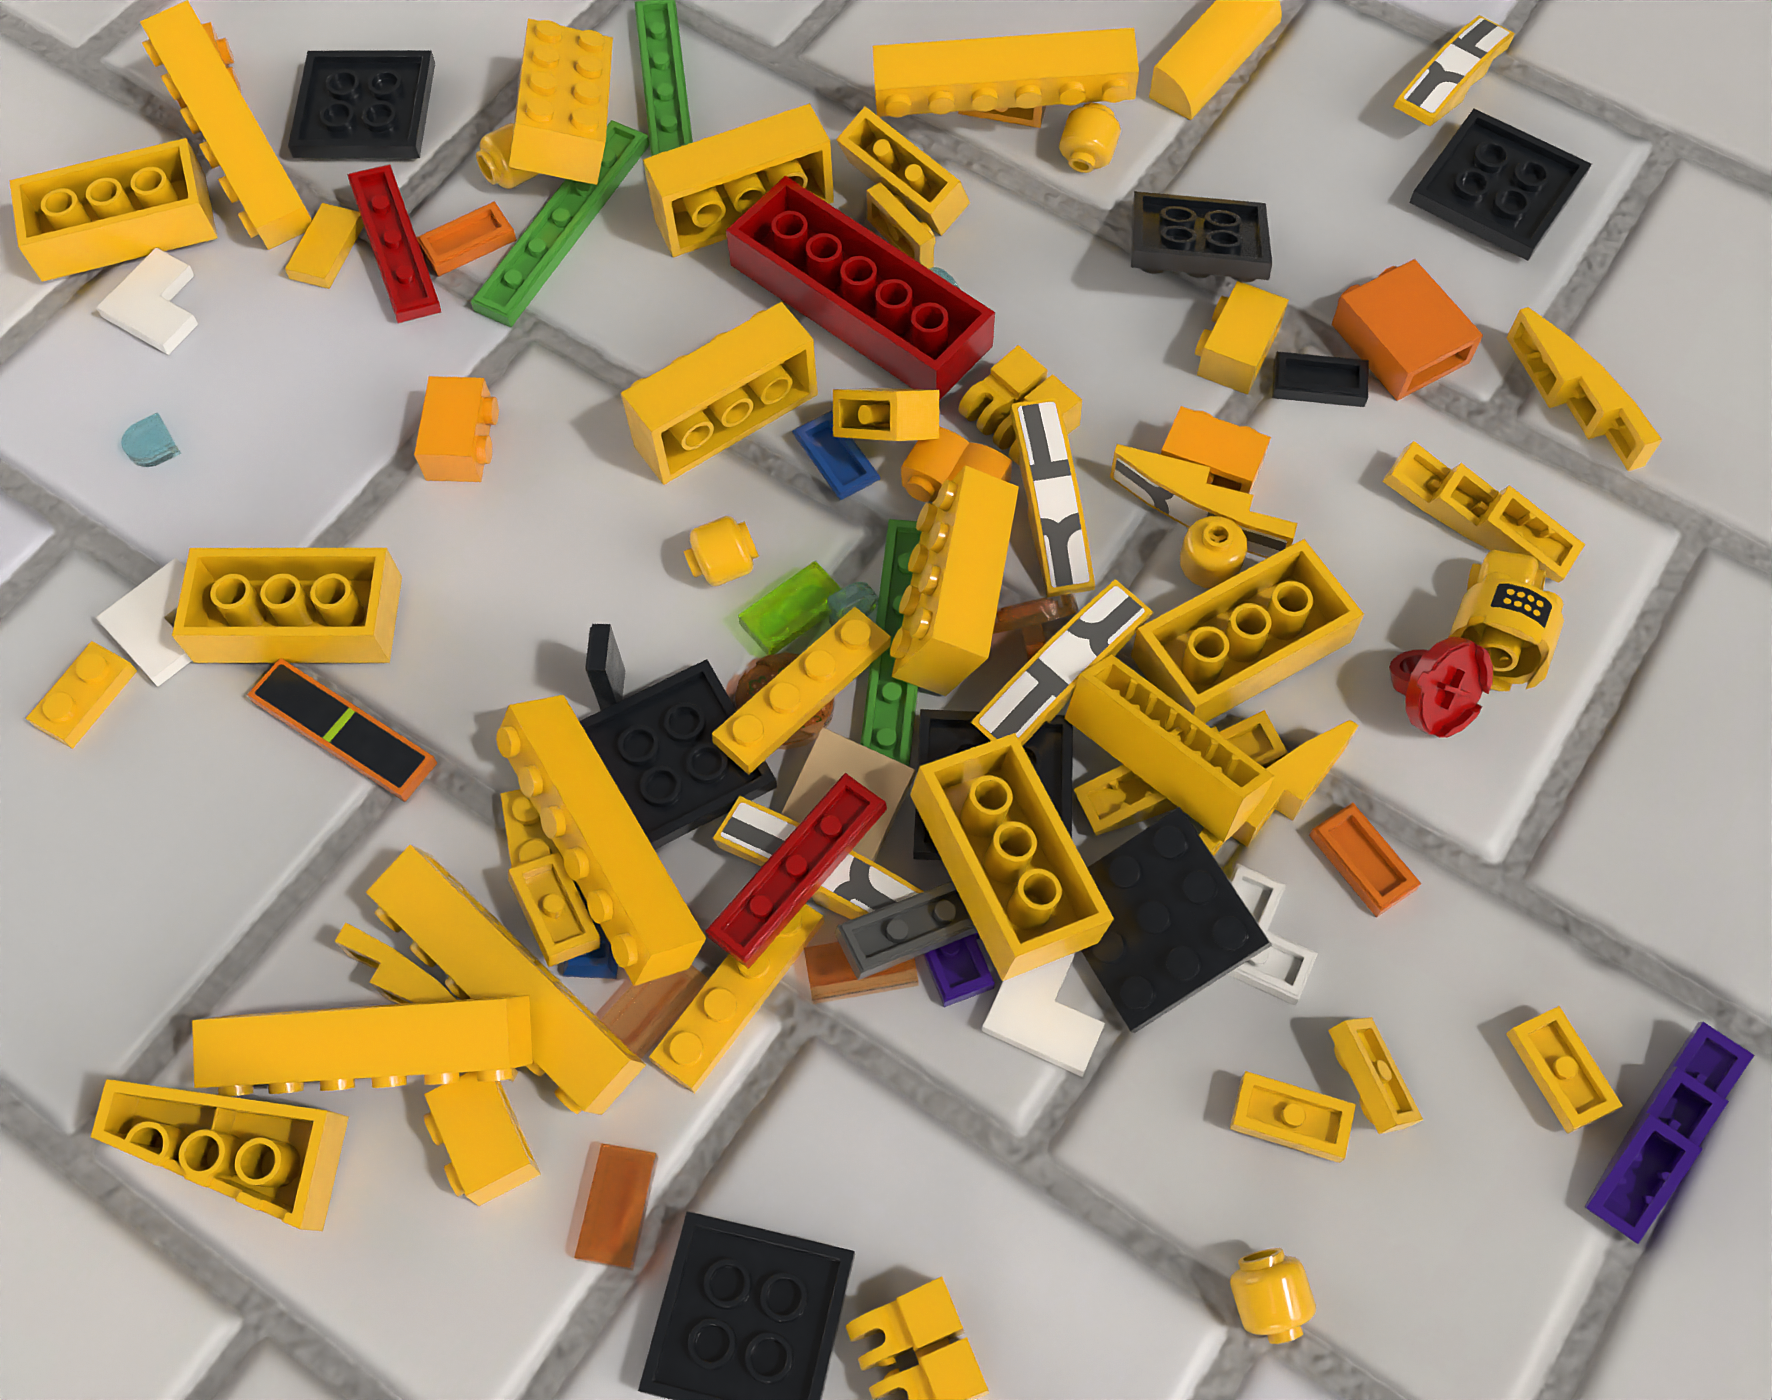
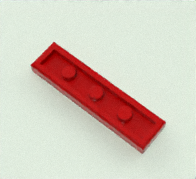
M391 165L347 174L397 323L441 313L437 294Z
M844 773L705 930L708 938L749 969L887 810L886 802L847 773Z

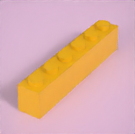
M186 0L140 21L149 37L148 40L142 42L146 52L155 67L164 64L168 73L160 77L174 101L183 98L187 107L179 111L193 135L202 132L206 141L200 143L199 146L212 169L221 166L225 176L218 180L231 203L238 200L242 203L245 210L238 213V216L250 237L253 238L260 235L267 249L270 250L305 233L312 219L189 1Z
M1134 27L872 46L878 117H904L906 115L928 113L942 115L949 112L972 110L986 112L993 109L1015 107L1029 109L1036 106L1059 104L1073 106L1080 103L1103 101L1117 103L1123 100H1133L1136 97L1139 66Z
M559 695L510 704L496 735L499 752L504 758L509 760L518 777L523 795L530 798L541 818L544 833L554 841L564 861L566 873L572 880L576 881L584 895L589 914L596 923L600 924L610 942L616 963L625 969L633 986L689 969L704 944L706 937L565 696Z
M410 844L366 891L379 905L374 911L375 915L393 931L399 933L403 929L414 940L409 949L429 967L433 968L437 964L449 976L444 981L445 985L459 999L529 995L533 1063L525 1066L540 1077L546 1073L559 1086L554 1091L555 1096L572 1112L579 1114L583 1110L584 1112L602 1115L646 1066L616 1034L431 854Z
M529 995L228 1015L192 1020L194 1088L218 1087V1095L229 1097L253 1094V1085L268 1084L269 1094L303 1091L304 1082L320 1081V1091L355 1088V1079L371 1078L372 1088L406 1085L408 1075H424V1085L459 1082V1072L477 1071L478 1082L512 1079L513 1068L533 1063Z

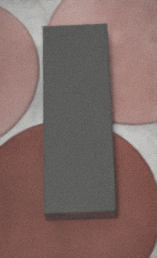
M950 881L837 925L834 934L857 980H860L978 931L953 881Z

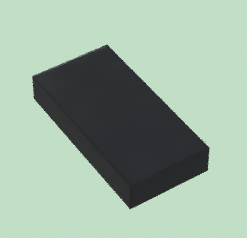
M1277 351L1273 364L1272 398L1365 407L1368 400L1369 360Z
M592 624L589 631L585 670L600 710L610 707L623 699L625 667L611 624Z

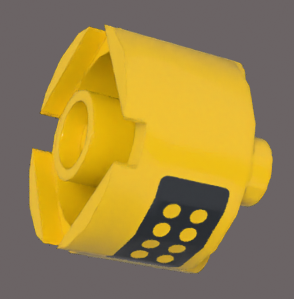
M1492 572L1484 577L1483 582L1473 585L1464 594L1448 638L1464 637L1488 651L1493 664V683L1491 689L1510 691L1512 684L1527 683L1526 689L1533 688L1547 676L1564 623L1562 615L1563 600L1553 592L1542 591L1531 584L1513 580L1505 573Z

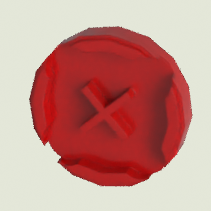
M1449 637L1436 643L1429 650L1414 649L1397 655L1389 666L1393 688L1406 696L1405 711L1411 724L1419 730L1439 738H1448L1463 731L1477 718L1483 707L1477 704L1482 692L1489 694L1493 683V664L1488 651L1464 637Z

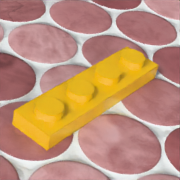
M853 607L712 733L713 743L749 775L890 647L891 636L857 607Z
M805 904L749 969L728 954L649 1056L651 1062L695 1094L824 924V916Z

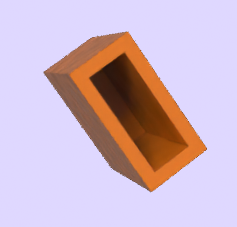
M1416 259L1399 267L1391 266L1385 269L1377 278L1361 286L1356 284L1345 290L1338 299V306L1331 324L1361 360H1369V369L1396 401L1469 364L1483 337L1478 328Z

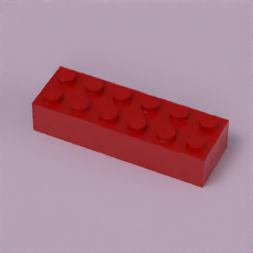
M784 176L726 229L730 264L732 267L912 389L939 390V401L993 347L995 312L787 176Z

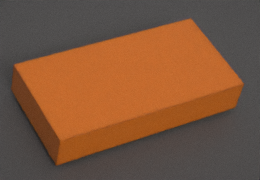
M495 201L416 237L420 249L438 277L517 240L514 229Z
M1353 802L1313 828L1309 834L1310 838L1376 918L1416 891L1422 884Z

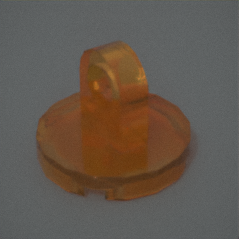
M1061 594L1062 604H1058V600L1054 601L1053 598L1047 599V597L1003 607L1001 611L996 613L997 619L995 620L993 634L1020 628L1029 661L1046 644L1041 623L1079 612L1075 594Z

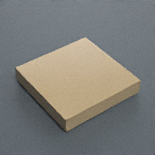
M822 727L781 814L801 823L842 775L847 773L883 799L887 805L885 813L852 849L875 862L917 771Z

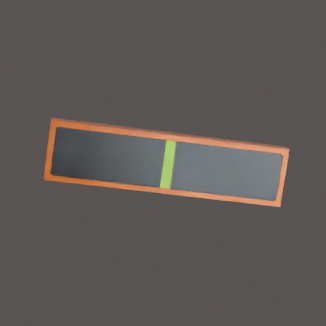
M279 659L247 694L254 704L404 802L407 801L437 765L433 755L284 659Z

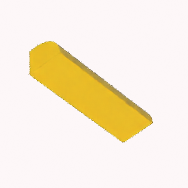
M1215 0L1154 66L1149 98L1192 120L1281 22L1282 11L1280 1Z
M1111 654L1079 674L1064 719L1173 804L1180 807L1186 814L1223 843L1229 839L1256 809L1275 775Z

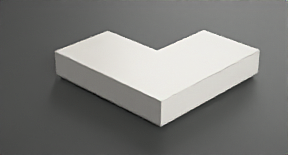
M156 247L96 309L104 319L169 355L198 325L193 314L170 302L195 275L188 264Z
M174 558L95 617L157 687L192 661L172 636L173 627L171 624L175 622L186 568L177 558Z
M1237 863L1230 877V882L1272 943V946L1227 975L1296 1005L1318 953L1267 931L1286 885Z
M1075 953L1003 981L983 1024L982 1032L1083 1077L1105 1023L1055 1001L1074 960Z

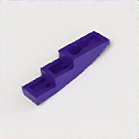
M1698 1022L1639 1112L1597 1183L1585 1208L1630 1240L1639 1244L1702 1151L1699 1145L1729 1101L1725 1098L1755 1055L1705 1022Z

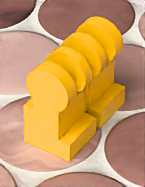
M1019 345L991 368L989 376L983 381L974 384L965 393L958 408L959 413L968 421L977 420L976 427L984 435L987 436L994 433L993 443L999 449L1005 450L1011 447L1009 457L1017 465H1019L1020 452L1011 418V404L1059 397L1067 435L1080 426L1082 399L1053 374L1047 378L1048 370Z
M942 1276L897 1297L896 1300L857 1317L845 1325L851 1342L867 1338L876 1333L885 1334L883 1345L858 1358L862 1371L877 1366L889 1367L896 1363L895 1358L911 1350H914L919 1365L902 1372L899 1371V1368L888 1372L883 1380L870 1386L869 1391L873 1400L886 1397L900 1390L908 1393V1400H975L989 1394L988 1387L968 1338L965 1337L952 1344L949 1343L950 1339L964 1334V1329Z

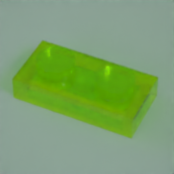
M815 560L738 615L739 624L770 658L846 603V593Z

